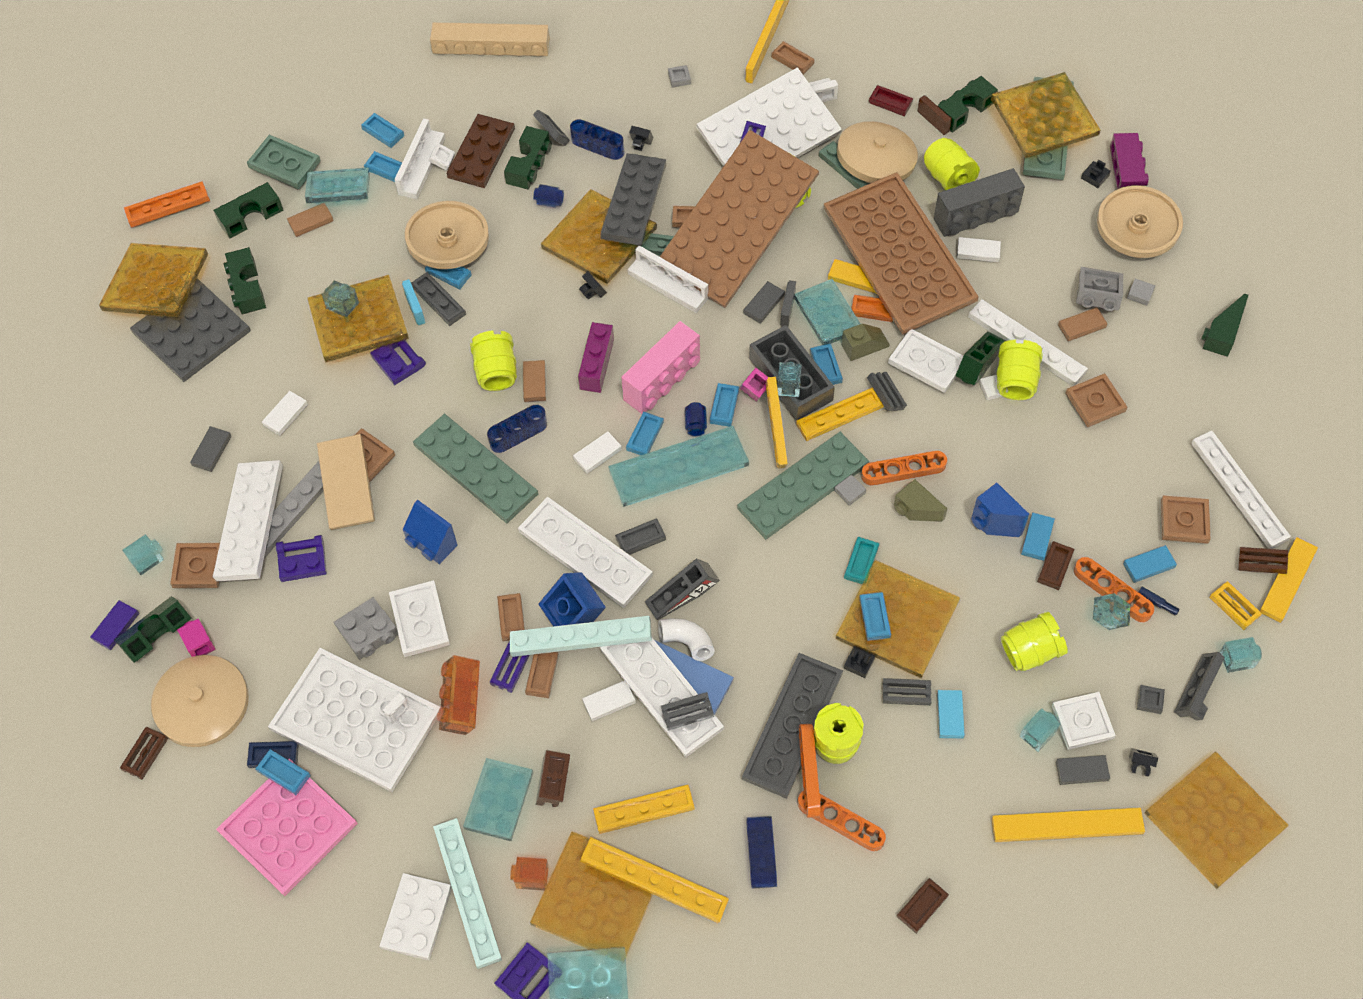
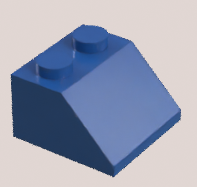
M995 483L977 497L971 520L974 526L982 530L986 535L1020 537L1023 534L1029 513L998 483Z
M417 500L403 527L404 540L411 548L415 549L417 547L421 550L422 555L427 560H434L440 565L458 546L452 525Z
M582 572L564 573L538 603L553 627L594 622L606 608Z

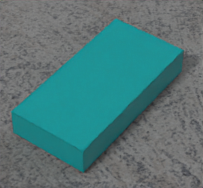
M857 537L844 579L866 586L880 543Z

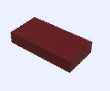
M877 85L869 98V103L905 117L913 103V98Z

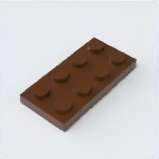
M477 114L446 173L447 178L485 188L515 130L514 123Z

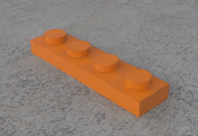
M203 181L124 207V210L132 228L206 203L210 199Z

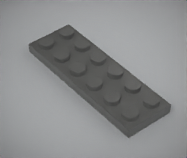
M626 154L601 230V239L642 246L666 168V159Z
M798 654L742 775V780L786 799L788 798L801 768L799 725L812 724L814 730L817 715L821 709L829 705L843 670L804 654Z

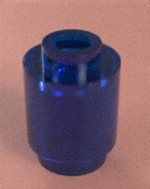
M542 184L539 185V188H535L533 200H537V205L555 208L562 206L564 190H560L559 187Z
M699 402L690 403L684 409L685 429L690 436H702L707 429L706 407Z

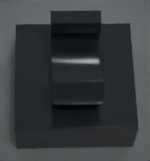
M631 126L629 134L633 140L632 145L635 146V150L642 151L644 143L652 144L654 137L651 130Z
M1100 160L1097 162L1093 161L1082 173L1081 179L1099 188L1109 177L1111 170L1105 168L1106 163Z
M589 271L582 276L587 283L583 284L579 290L587 299L592 298L595 292L600 298L607 293Z
M854 646L844 665V669L866 678L876 655Z
M1131 748L1129 758L1133 762L1131 764L1132 773L1135 774L1137 767L1143 765L1145 766L1144 775L1148 777L1151 773L1150 766H1157L1158 756L1156 753Z

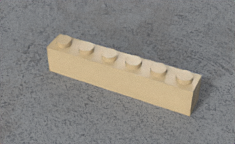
M433 22L430 36L433 54L548 56L550 41L548 25Z

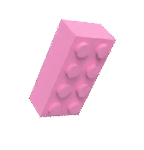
M679 321L621 377L623 400L641 414L643 411L646 412L648 409L654 408L657 400L667 395L672 386L677 381L680 382L685 377L686 372L691 367H696L699 363L700 335Z

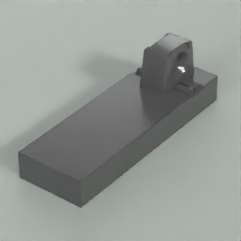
M1220 652L1202 654L1174 711L1179 717L1190 716L1195 720L1204 719L1208 707L1203 701L1225 658Z

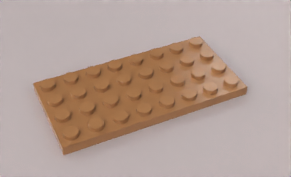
M749 130L660 257L707 283L708 298L726 308L819 175V171Z
M898 172L824 203V210L902 335L911 329H917L978 301L979 296Z

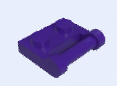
M401 332L395 334L390 341L370 352L372 359L394 386L426 365L425 360L414 352ZM400 347L412 363L407 365L394 349Z
M322 535L314 536L313 539L284 543L283 541L276 542L279 579L281 582L327 575ZM316 547V552L286 557V552Z
M527 942L494 984L511 999H540L555 978L559 979L563 971ZM541 968H546L548 970L546 975L530 995L524 998L521 993Z

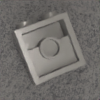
M1081 267L1076 303L1087 308L1095 306L1101 307L1106 311L1119 310L1123 298V273Z
M374 597L334 621L336 628L359 660L363 657L371 656L377 648L391 643L399 635L396 626Z

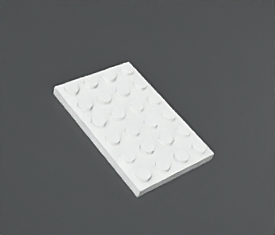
M798 67L697 123L696 127L723 166L740 144L746 121L765 125L766 130L763 138L797 158L837 136L842 131ZM757 129L756 134L759 135L761 130Z
M319 648L268 728L278 735L294 741L298 745L393 792L441 714L442 709L434 703ZM398 693H401L406 698L409 708L392 724L386 719L383 709Z

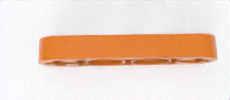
M931 451L871 462L863 466L861 479L867 485H879L938 474L945 470L947 457L941 451ZM933 459H937V461L940 462V465H937L936 462H933ZM917 462L921 465V468L913 470L909 467V464ZM890 466H896L897 468H899L900 472L897 474H891L888 472L887 468ZM868 471H872V473L875 474V477H871V475L868 474Z
M1082 557L1077 560L1074 574L1078 579L1136 621L1147 622L1151 619L1154 613V605L1150 600L1093 559ZM1088 566L1089 570L1085 572L1081 570L1082 567ZM1095 572H1097L1095 578L1092 579V575L1094 576ZM1098 579H1108L1110 582V586H1100V584L1098 583ZM1125 592L1129 595L1130 599L1122 601L1118 598L1117 593ZM1133 600H1136V603L1131 607L1130 605ZM1146 608V612L1142 614L1139 612V609Z
M800 724L799 744L805 812L807 818L820 817L821 809L814 730L812 724Z
M802 791L798 797V807L806 814L804 791ZM819 793L820 802L824 804L820 808V817L813 819L870 851H878L884 846L886 835L880 827ZM828 808H833L838 816L833 820L825 818L823 812ZM850 820H854L859 824V829L856 832H850L846 829L845 824ZM863 827H866V834L863 835V838L859 837L862 834ZM868 835H879L878 840L880 842L875 841L874 844L870 843V837Z

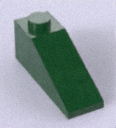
M1243 294L1212 321L1210 328L1205 327L1201 340L1205 341L1202 349L1228 357L1234 345L1248 294Z
M987 331L964 354L955 376L964 383L975 386L999 354L1000 345L1006 340Z

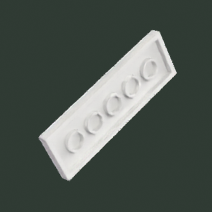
M280 460L238 463L213 573V578L216 582L260 579L283 468Z
M549 497L518 527L519 533L574 573L582 572L593 587L622 608H625L653 576V571Z
M653 638L652 641L600 647L601 652L685 758L724 730V726L714 715L712 718L668 731L661 706L698 694ZM703 701V702L696 703V704H693V705H689V706H686V707H683V708H679V709H676V710H673V711H669L668 713H671V712H674V711H677V710H681V709H684V708H688V707H691V706H694V705H698V704L704 703V701ZM707 708L672 718L670 722L706 712Z

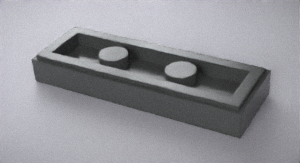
M428 272L411 282L414 291L449 326L466 315V311Z

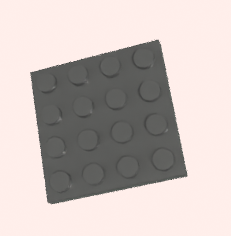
M198 278L130 327L132 333L183 382L187 381L251 331L250 327Z

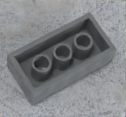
M1012 168L939 192L933 219L943 236L946 237L956 235L970 228L974 229L988 222H995L1006 216H1013L1019 212L1025 186L1015 169Z
M787 325L750 344L749 359L767 377H776L778 396L796 420L833 401L834 385Z

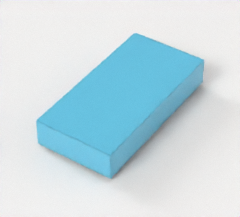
M410 279L402 281L404 293L418 326L425 324L424 315Z
M938 690L939 738L964 739L962 690Z

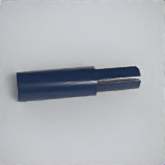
M1143 586L1138 592L1150 600L1153 605L1160 609L1163 608L1173 615H1177L1180 610L1178 607L1167 602L1166 599Z

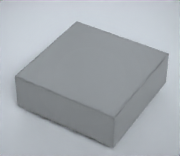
M687 65L668 68L672 88L691 84Z
M1135 278L1127 299L1148 305L1155 285Z
M852 474L834 488V491L849 506L866 494L867 490Z

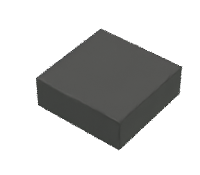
M1140 685L1137 710L1161 714L1163 712L1165 689Z

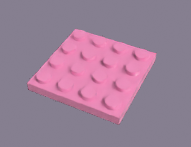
M310 777L297 795L268 779L216 830L285 897L358 823Z

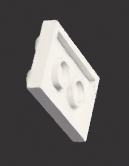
M911 329L890 356L888 364L945 393L956 378L955 375L963 355Z
M434 580L389 592L404 657L450 645Z
M403 873L379 947L384 950L430 961L452 886Z

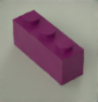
M1138 133L1113 134L1110 152L1117 189L1127 186L1148 185V173H1145L1144 170L1146 159L1142 157L1143 142L1139 141Z
M591 323L578 374L580 390L601 393L614 342L613 325Z

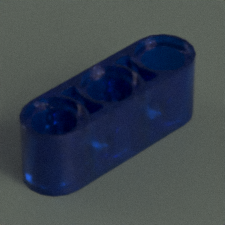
M581 119L574 120L570 124L571 141L574 145L613 160L621 159L624 156V140L621 134Z
M531 405L490 427L487 431V437L491 450L496 453L505 452L544 431L547 427L545 409L541 405Z
M772 816L747 817L752 889L777 887Z

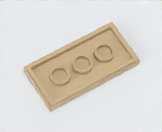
M361 434L317 443L329 529L335 530L374 522V510Z

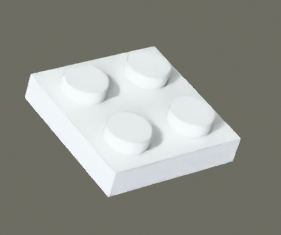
M1099 692L1053 702L1052 708L1067 750L1115 738L1116 735Z

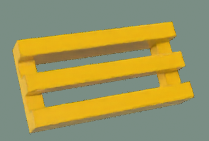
M1228 581L1209 597L1243 630L1262 615ZM1224 590H1226L1235 600L1231 599L1224 592ZM1241 605H1242L1252 616L1248 615V614L1241 608Z

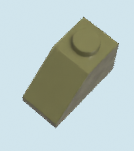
M862 323L843 330L841 345L850 361L890 346L882 330L878 327Z
M916 479L897 493L894 501L896 511L900 515L914 521L942 522L946 517L948 509Z

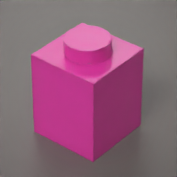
M755 367L740 389L757 402L766 391L765 383L768 377Z
M199 618L189 621L177 629L192 657L207 655L216 650Z

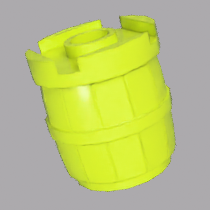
M941 138L936 140L928 147L924 154L925 166L931 172V175L942 184L945 190L973 182L979 175L980 167L977 165L978 163L972 157H969L966 151L952 139Z
M494 330L482 332L472 338L473 343L470 342V349L474 360L473 369L475 370L478 384L488 391L507 389L515 383L517 378L513 337L505 331H500L501 334H494Z
M1016 339L1003 342L1000 345L998 354L997 389L1000 395L1011 400L1030 399L1037 392L1041 376L1042 347L1029 340H1023V344L1016 343Z
M1050 612L1038 614L1037 618L1020 622L1001 636L1004 651L1016 671L1021 670L1023 672L1036 666L1040 667L1045 662L1055 657L1060 658L1068 653L1064 636L1060 637L1058 632L1060 628Z
M834 703L825 706L817 715L814 724L815 749L817 754L829 763L842 764L849 761L861 745L864 723L861 715L853 707Z

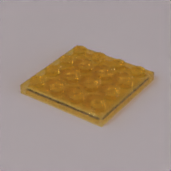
M1065 72L994 93L991 97L993 104L1025 158L1099 136L1101 131Z
M592 189L585 194L541 242L543 250L584 272L589 271L593 277L606 284L613 279L636 253V248L641 245L601 239V230L611 199ZM649 220L643 242L657 229L656 222Z
M130 243L99 307L102 311L179 317L208 256L206 248Z
M389 275L307 298L325 363L409 339Z
M875 560L836 634V639L852 647L861 648L876 655V658L922 678L960 601V597ZM883 592L891 638L867 641L859 596Z
M1214 752L1145 811V815L1216 889L1289 826L1217 752Z
M571 832L530 924L624 964L653 894L580 862L590 838Z

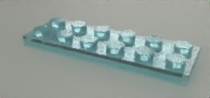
M730 426L610 465L608 468L621 503L625 507L749 466V460L734 426Z

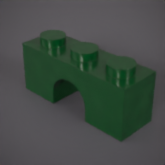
M980 76L975 80H971L967 86L955 91L951 97L942 100L938 104V107L952 118L950 125L952 133L967 123L969 113L967 107H974L979 112H983L995 103L998 89L984 77Z
M526 126L519 139L521 154L527 156L522 158L511 156L505 167L504 175L506 184L529 190L531 184L536 181L539 167H542L544 164L546 153H549L551 150L552 141L549 138V131Z
M266 182L213 211L219 225L230 239L248 230L244 221L248 214L260 213L267 220L284 210L280 198L270 184Z
M250 247L225 253L227 262H224L223 265L226 274H230L231 277L227 281L230 290L234 291L235 294L231 295L234 307H239L241 314L265 309L266 304L258 279L246 281L251 277L258 276Z
M171 596L114 641L127 657L135 663L153 649L152 644L156 639L167 632L174 633L188 622L191 617L178 600Z

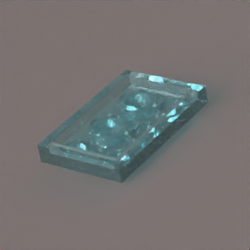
M369 168L308 172L305 191L306 204L368 199Z
M833 279L798 292L794 296L795 301L822 345L841 340L843 330L860 324Z
M486 758L463 825L464 829L512 841L533 776V770Z
M625 946L547 952L550 999H628Z

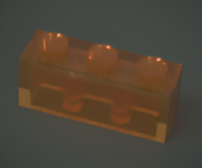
M453 655L443 663L441 668L443 685L439 691L441 707L437 714V720L440 721L439 730L467 735L475 729L479 660Z

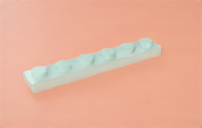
M650 616L511 631L510 654L512 657L652 641Z
M455 818L433 826L477 969L502 961L458 819Z

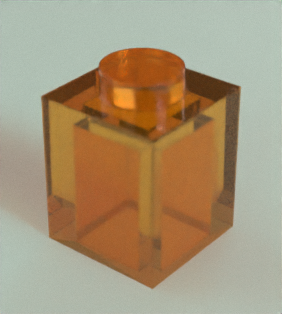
M517 857L516 865L511 867L510 876L511 880H514L516 889L546 891L549 871L547 859Z

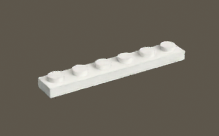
M983 299L969 312L968 318L1006 341L1016 339V343L1023 344V340H1029L1040 345L1043 352L1040 365L1071 386H1075L1086 374L1087 367Z
M1213 431L1193 439L1192 446L1267 548L1273 549L1289 541L1291 538L1289 533Z

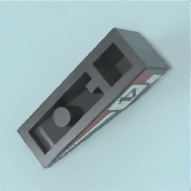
M696 558L650 596L645 603L656 620H659L702 596L720 580L709 563Z

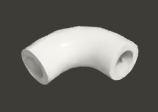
M674 618L658 621V634L661 643H684L689 647L692 658L697 661H704L713 656L715 650L712 640L707 632L695 622Z

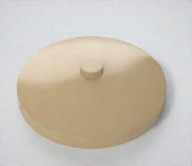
M871 121L853 124L842 132L837 144V157L841 165L856 178L869 183H873L898 172L902 180H905L914 171L918 159L917 148L910 137L898 128L881 122Z
M1127 186L1113 191L1103 200L1097 216V226L1105 242L1116 251L1131 257L1151 258L1162 255L1174 247L1182 232L1183 218L1177 204L1161 191L1146 186Z
M441 201L421 208L409 219L405 228L406 246L412 257L421 264L436 269H453L471 263L483 253L489 240L488 225L484 216L476 208L457 201Z
M198 655L186 658L169 668L155 686L151 699L153 719L160 731L168 739L179 745L203 747L214 744L231 734L242 721L249 700L247 684L240 671L232 663L221 657Z

